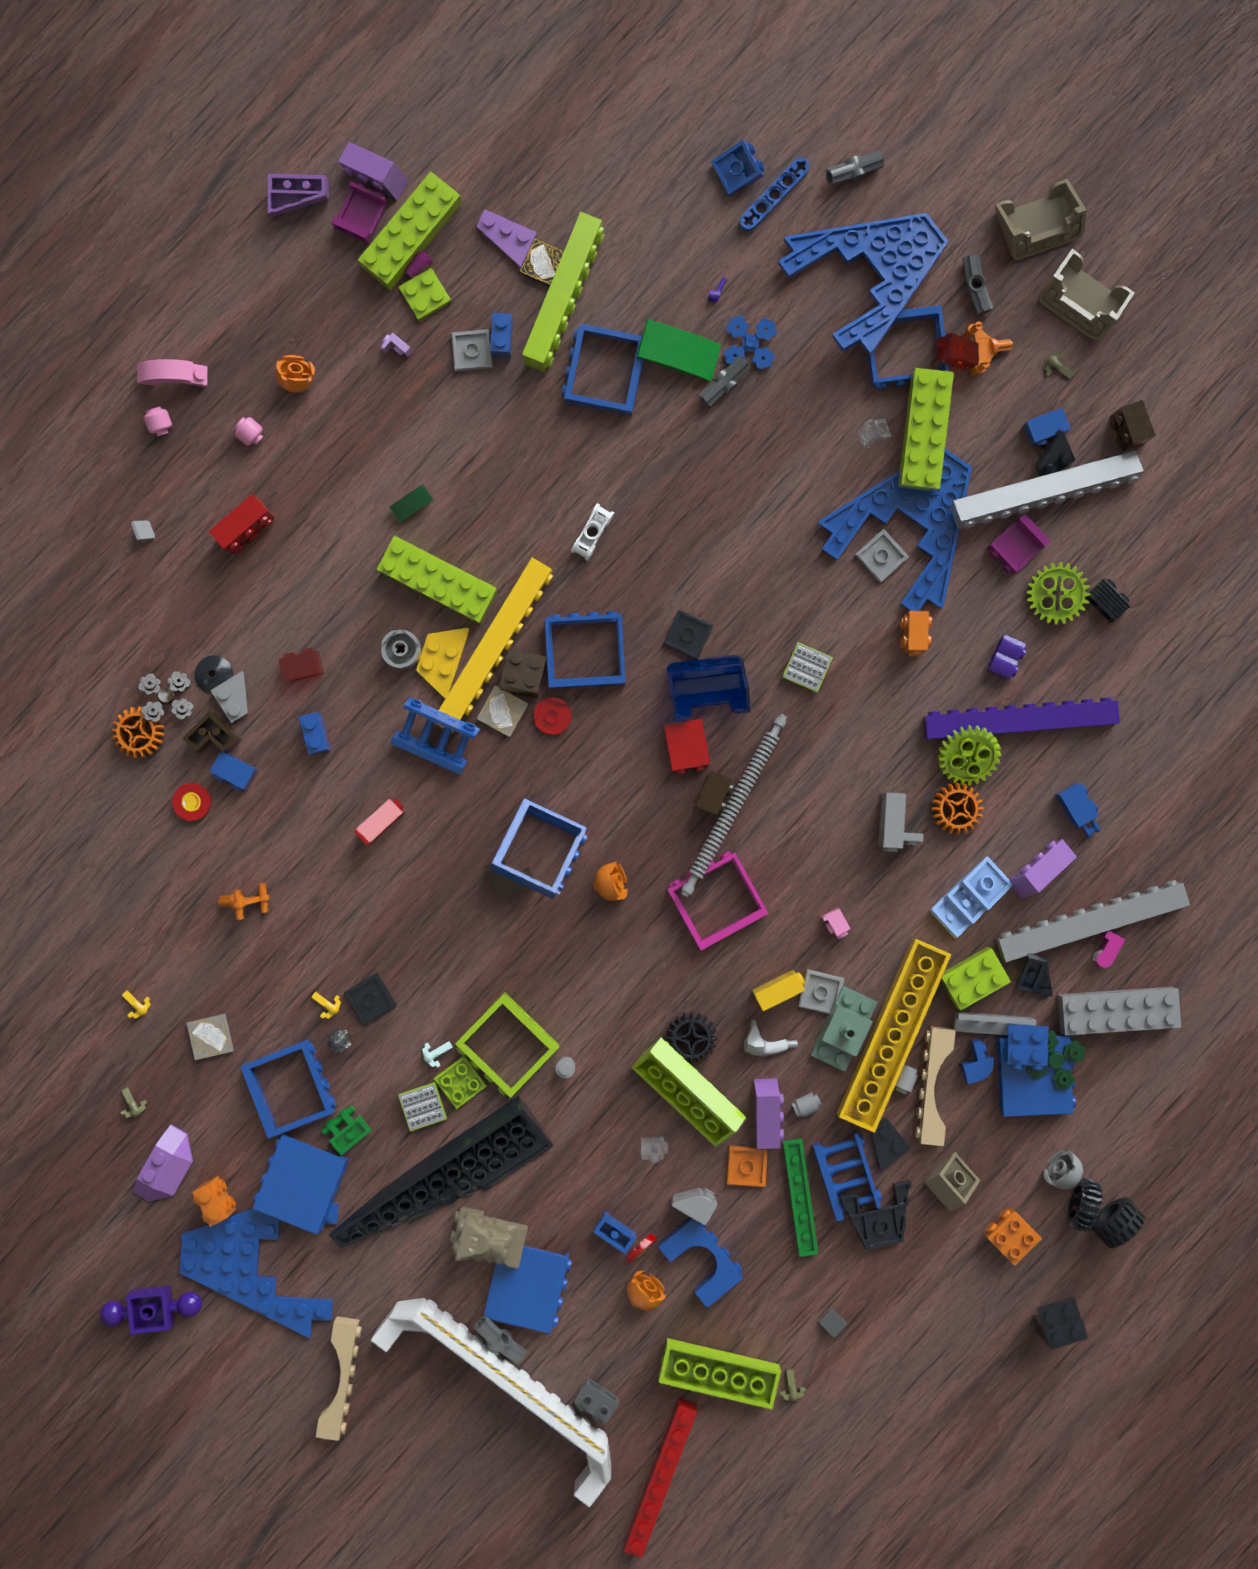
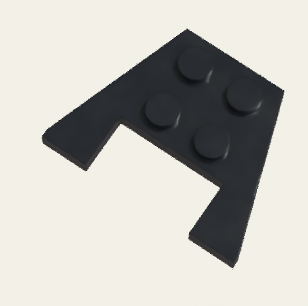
M905 1180L892 1183L895 1203L881 1206L879 1209L873 1208L860 1211L857 1193L852 1192L839 1195V1200L864 1249L872 1250L903 1242L907 1218L905 1214L906 1207L909 1204L908 1193L909 1188L911 1189V1181Z

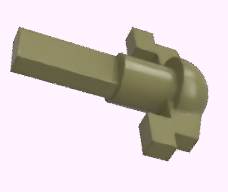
M1056 352L1047 359L1044 368L1047 371L1046 375L1050 376L1053 372L1050 368L1054 367L1067 378H1072L1075 373L1057 360L1058 357L1062 359L1065 356L1064 352H1061V354Z
M127 1087L121 1091L131 1111L127 1113L125 1109L120 1113L122 1116L125 1115L126 1118L138 1117L146 1109L145 1104L147 1102L146 1100L140 1102L141 1106L138 1107Z
M793 1369L785 1370L789 1394H786V1391H781L779 1394L783 1396L784 1400L794 1402L804 1396L803 1392L806 1391V1388L800 1387V1392H796Z

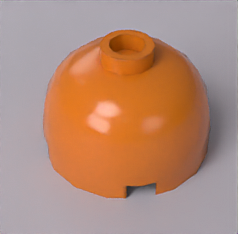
M286 355L282 357L281 361H277L276 379L284 390L293 393L303 392L312 384L315 368L310 361L309 364L305 362L304 357Z
M617 862L603 865L597 871L593 881L594 890L605 900L618 901L627 897L628 888L624 889L623 882L627 883L626 875L622 866L616 864Z
M637 1271L627 1285L628 1298L635 1308L645 1311L655 1309L666 1297V1294H663L665 1288L654 1275L649 1274L648 1277L643 1274L645 1271Z

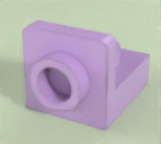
M393 332L390 336L387 335L381 342V349L384 353H387L393 345V350L400 356L404 354L409 357L413 352Z

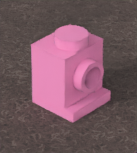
M839 908L821 916L823 921H828L825 925L830 934L834 933L838 939L848 934L847 931L851 929Z

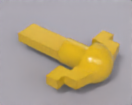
M128 991L122 994L137 1010L135 1014L131 1011L127 1015L129 1018L134 1017L137 1019L147 1013L151 1005L149 1002L151 999L148 996L143 1000L145 1004L142 1005Z
M317 992L313 994L311 998L329 1011L327 1014L325 1012L321 1014L320 1017L322 1019L325 1017L329 1019L338 1013L341 1005L338 995L333 999L336 1002L333 1005Z

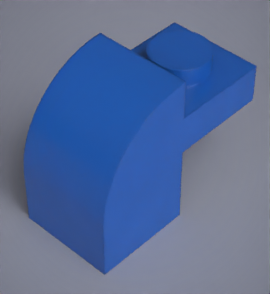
M979 1039L970 1040L974 1059L960 1062L964 1081L967 1084L984 1080L993 1070L994 1059L990 1055H984L987 1054L985 1043H981Z

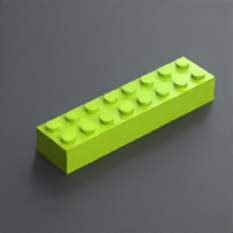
M580 212L522 353L525 365L545 373L547 368L552 367L554 362L553 353L555 350L558 351L562 341L560 340L561 333H565L569 324L567 322L568 316L573 315L576 307L574 304L575 299L581 296L583 287H581L582 282L587 280L590 273V262L594 263L597 256V245H601L605 234H603L602 220Z

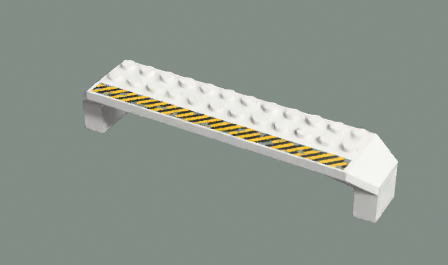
M425 1298L398 1301L376 1329L371 1341L387 1352L403 1330L429 1332L586 1452L588 1465L575 1480L574 1496L590 1507L611 1479V1459L606 1433L600 1428H594L586 1417L582 1416L581 1418L578 1416L575 1409L570 1405L565 1406L561 1403L557 1395L548 1393L540 1382L531 1380L527 1372L524 1370L519 1371L514 1367V1363L510 1359L502 1358L498 1355L499 1352L492 1353L488 1346L483 1343L484 1341L476 1334L472 1335L464 1324H458L448 1312L439 1310L434 1301L426 1300Z

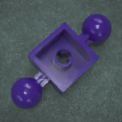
M171 1285L134 1289L126 1295L127 1306H123L117 1301L107 1302L100 1310V1319L106 1326L114 1327L119 1325L124 1318H128L130 1335L165 1331L175 1324L174 1312H179L184 1317H194L202 1308V1300L198 1294L186 1292L178 1300L172 1301Z

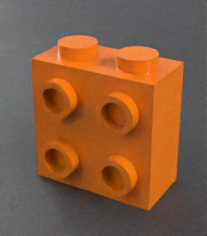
M909 611L900 620V629H903V637H900V648L903 649V653H908V657H919V655L928 650V647H931V636H928V628L932 626V617L929 616V611Z
M219 1176L201 1184L192 1192L194 1203L200 1206L202 1218L210 1227L228 1218L236 1210L235 1200L232 1196L228 1195L226 1183Z
M1010 1207L1000 1213V1218L995 1223L992 1222L986 1227L984 1235L1015 1266L1042 1238Z

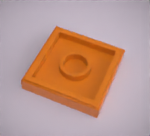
M729 1145L727 1185L765 1187L768 1149Z

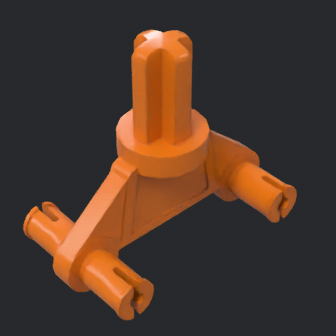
M981 322L970 324L963 332L965 334L963 335L964 338L971 336L974 341L977 363L970 369L972 371L970 374L973 376L982 374L989 367V363L994 355H997L998 352L1010 351L1013 346V342L1010 339L996 340L988 336L982 330Z
M266 883L258 884L259 896L243 897L241 890H233L231 896H220L218 904L221 907H231L235 910L236 920L244 919L242 907L259 901L261 913L269 912L267 900H270L267 895Z

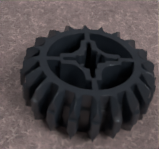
M690 1011V1017H687L686 1013L683 1012L684 1019L681 1020L677 1015L676 1020L678 1023L670 1022L674 1028H667V1031L672 1033V1035H666L665 1038L672 1040L668 1044L673 1046V1049L679 1055H682L685 1060L689 1058L690 1064H693V1058H696L697 1063H700L699 1056L702 1055L706 1060L707 1055L705 1052L713 1053L709 1047L716 1048V1044L711 1041L717 1040L718 1037L711 1034L717 1031L716 1028L709 1029L713 1022L711 1021L706 1024L707 1016L701 1020V1013L699 1012L696 1018L693 1011ZM689 1023L687 1032L676 1034L682 1025ZM695 1023L702 1025L707 1031V1035L697 1033L695 1031ZM691 1028L694 1036L697 1037L696 1040L694 1039V1042H692V1047L689 1039L686 1038V1036H689V1033H691ZM675 1040L686 1042L688 1044V1052L680 1049ZM707 1041L701 1050L694 1052L695 1045L698 1042Z
M1083 1178L1073 1188L1067 1212V1220L1071 1228L1086 1232L1096 1222L1102 1203V1188L1098 1182Z

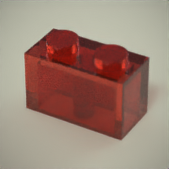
M947 333L946 336L938 338L937 361L962 370L975 367L979 362V343L972 341L970 338L958 336L957 333Z
M313 648L304 649L301 654L297 655L294 652L283 655L284 658L279 659L283 679L287 683L325 674L320 652L313 650Z

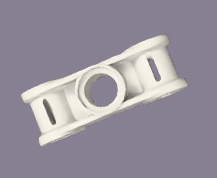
M597 503L581 535L574 543L571 552L578 553L588 561L605 528L609 525L614 512L603 509ZM592 527L598 530L595 537H590L587 534L588 530Z

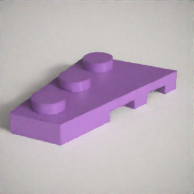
M485 209L477 224V229L521 268L534 237L536 238L537 232Z

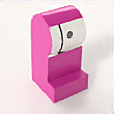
M1105 931L1101 934V937L1105 939L1100 949L1094 953L1093 962L1097 966L1108 968L1113 964L1125 939L1110 931Z

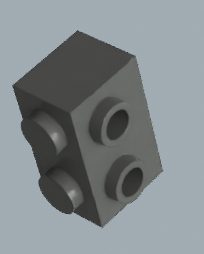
M587 1377L574 1396V1403L579 1410L583 1412L586 1410L592 1414V1418L596 1421H603L607 1424L619 1405V1398Z

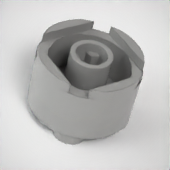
M393 630L383 638L381 653L383 659L389 665L396 669L406 670L418 663L422 647L420 641L407 630ZM399 646L404 647V653H398Z

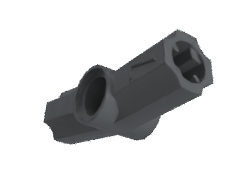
M877 150L862 157L854 156L842 164L827 168L825 172L828 184L833 186L849 180L850 182H855L865 177L866 174L883 168L885 164L882 153Z
M969 255L962 259L966 280L965 291L971 298L977 316L984 315L994 308L985 287L986 281L982 274L980 255ZM972 282L978 283L980 288H979V289L973 288L972 285H971V283H972Z
M740 355L726 369H723L712 380L713 382L699 394L700 399L710 408L724 394L729 393L737 385V381L752 367Z
M485 1315L475 1323L474 1329L487 1341L488 1349L492 1353L500 1352L516 1364L522 1361L526 1350L513 1341L512 1335L508 1330H500Z

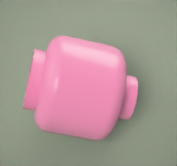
M161 407L147 410L144 421L149 433H156L157 436L168 433L167 429L171 428L172 422L167 410L161 409Z
M243 417L234 427V430H236L235 437L246 446H250L252 443L257 445L263 438L261 435L263 431L262 426L251 417L246 419Z

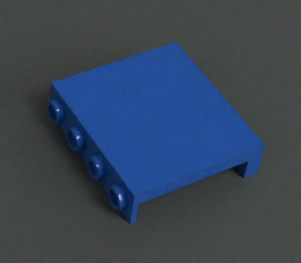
M1062 1034L1056 1037L1059 1044L1055 1046L1053 1052H1060L1063 1055L1064 1051H1066L1065 1045L1071 1044L1073 1040L1069 1035ZM1004 1036L996 1037L1000 1114L1003 1116L1074 1113L1073 1108H1076V1099L1073 1096L1072 1089L1075 1088V1083L1070 1085L1068 1090L1064 1088L1057 1089L1054 1085L1055 1081L1052 1079L1057 1069H1053L1049 1065L1046 1069V1075L1041 1076L1037 1080L1033 1079L1031 1074H1027V1065H1024L1023 1069L1012 1068V1064H1007L1008 1038ZM1064 1058V1065L1061 1068L1071 1070L1074 1069V1064Z
M283 1134L281 1137H278L275 1143V1148L277 1149L268 1161L267 1166H269L267 1174L265 1173L260 1181L262 1187L260 1192H257L254 1196L253 1203L255 1204L253 1209L314 1234H319L322 1232L350 1159L344 1156L339 1157L289 1137L288 1134Z
M524 1246L519 1269L508 1267L506 1264L496 1263L484 1315L490 1320L551 1334L552 1328H556L559 1317L555 1316L556 1310H561L563 1298L560 1297L561 1290L565 1291L567 1279L564 1278L565 1272L570 1271L572 1260H569V1253L562 1255Z

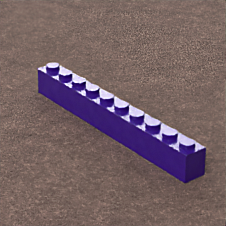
M1111 697L1100 698V702L1084 699L1079 704H1073V700L1062 701V705L1046 702L1042 703V707H1035V704H1024V708L1017 709L1016 705L1004 706V710H997V707H986L985 711L978 712V708L966 709V713H959V710H948L947 714L940 715L939 711L928 712V716L923 717L925 740L947 738V735L953 737V730L959 733L960 727L967 730L968 725L971 726L972 730L978 726L980 731L985 728L987 733L991 732L992 734L1114 725L1120 723L1118 700L1112 701Z

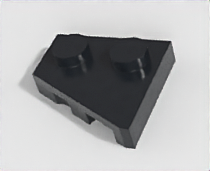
M1028 953L1016 981V988L1052 997L1053 993L1047 958Z
M886 1117L880 1120L875 1133L871 1131L879 1168L882 1171L911 1148Z

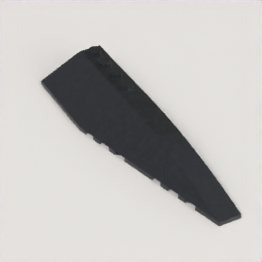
M517 1096L406 1171L366 1202L329 1235L340 1248L365 1239V1236L369 1234H378L382 1232L381 1229L391 1225L392 1227L398 1226L401 1221L406 1219L410 1221L435 1211L443 1204H452L460 1197L465 1195L467 1197L472 1196L475 1191L480 1189L484 1191L491 1188L553 1147V1143L528 1106Z

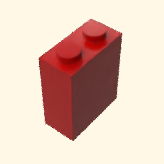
M702 719L665 725L664 731L672 771L682 774L687 773L689 768L695 767V771L707 769L706 765H710Z

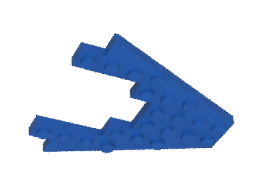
M922 213L786 236L784 242L792 253L780 259L778 265L788 279L834 251L839 253L846 264L863 255L883 281L869 290V295L878 306L833 333L832 338L842 352L860 343L870 356L943 253L949 241L929 215Z
M945 449L940 489L936 492L898 487L900 472L898 471L818 522L819 526L832 534L821 550L835 560H838L869 514L883 524H886L894 511L898 510L927 530L917 547L932 557L900 605L909 611H919L925 601L928 600L939 609H942L945 603L959 529H957L950 508L954 500L966 497L972 467Z
M339 1203L332 1204L325 1222L326 1224L338 1223ZM250 1208L231 1215L211 1227L209 1224L182 1234L181 1274L308 1338L312 1336L313 1320H332L333 1299L276 1296L277 1277L258 1276L260 1239L278 1240L280 1238V1223L282 1220Z

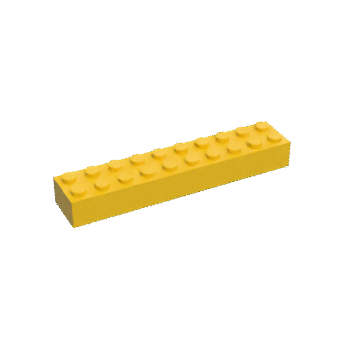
M912 937L836 1113L838 1117L875 1133L952 954Z

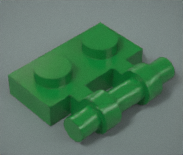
M352 1105L347 1109H342L336 1118L330 1119L326 1126L321 1129L325 1135L330 1132L335 1135L329 1141L340 1155H343L372 1130L360 1115L356 1119L351 1117V1114L356 1111ZM345 1120L348 1125L340 1131L338 1125Z

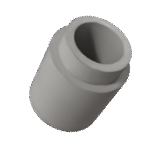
M570 1057L560 1058L556 1064L557 1075L561 1078L571 1077L575 1071L574 1060Z
M904 1065L895 1084L897 1086L896 1091L907 1094V1091L912 1092L918 1076L916 1075L918 1070Z
M811 1092L796 1099V1102L792 1103L799 1118L819 1111V1106L822 1103L817 1094L813 1095Z

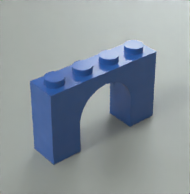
M689 1217L658 1242V1248L670 1262L693 1246H703L714 1254L716 1266L713 1272L694 1288L696 1295L708 1308L743 1279L741 1273L743 1269L737 1262H732L729 1258L731 1254L724 1246L722 1248L717 1243L719 1240L712 1231L709 1233L704 1224Z

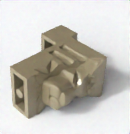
M463 1206L460 1212L456 1211L454 1223H457L456 1231L452 1230L450 1242H453V1253H457L456 1260L475 1258L476 1261H479L480 1259H485L488 1263L496 1262L519 1269L528 1229L527 1225L484 1216V1211Z

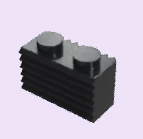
M1103 578L1088 592L1091 596L1085 598L1112 623L1128 610L1131 605L1128 603L1130 601L1124 593L1120 594L1115 589L1116 585L1113 581Z

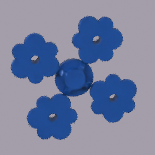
M738 316L736 319L731 318L730 324L726 327L727 332L732 333L734 338L738 336L744 338L742 340L743 347L732 345L730 349L728 348L724 351V356L727 358L726 363L731 364L740 355L745 360L744 353L746 350L754 351L755 356L752 360L756 363L758 369L770 367L775 356L772 352H769L767 347L763 348V350L758 348V338H764L768 341L771 337H774L777 334L775 322H769V319L762 318L760 323L756 324L757 332L755 336L753 334L746 335V329L749 325L745 322L743 316Z

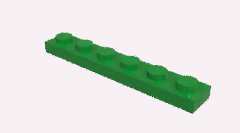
M802 1138L784 1140L783 1147L799 1257L816 1255L819 1253Z

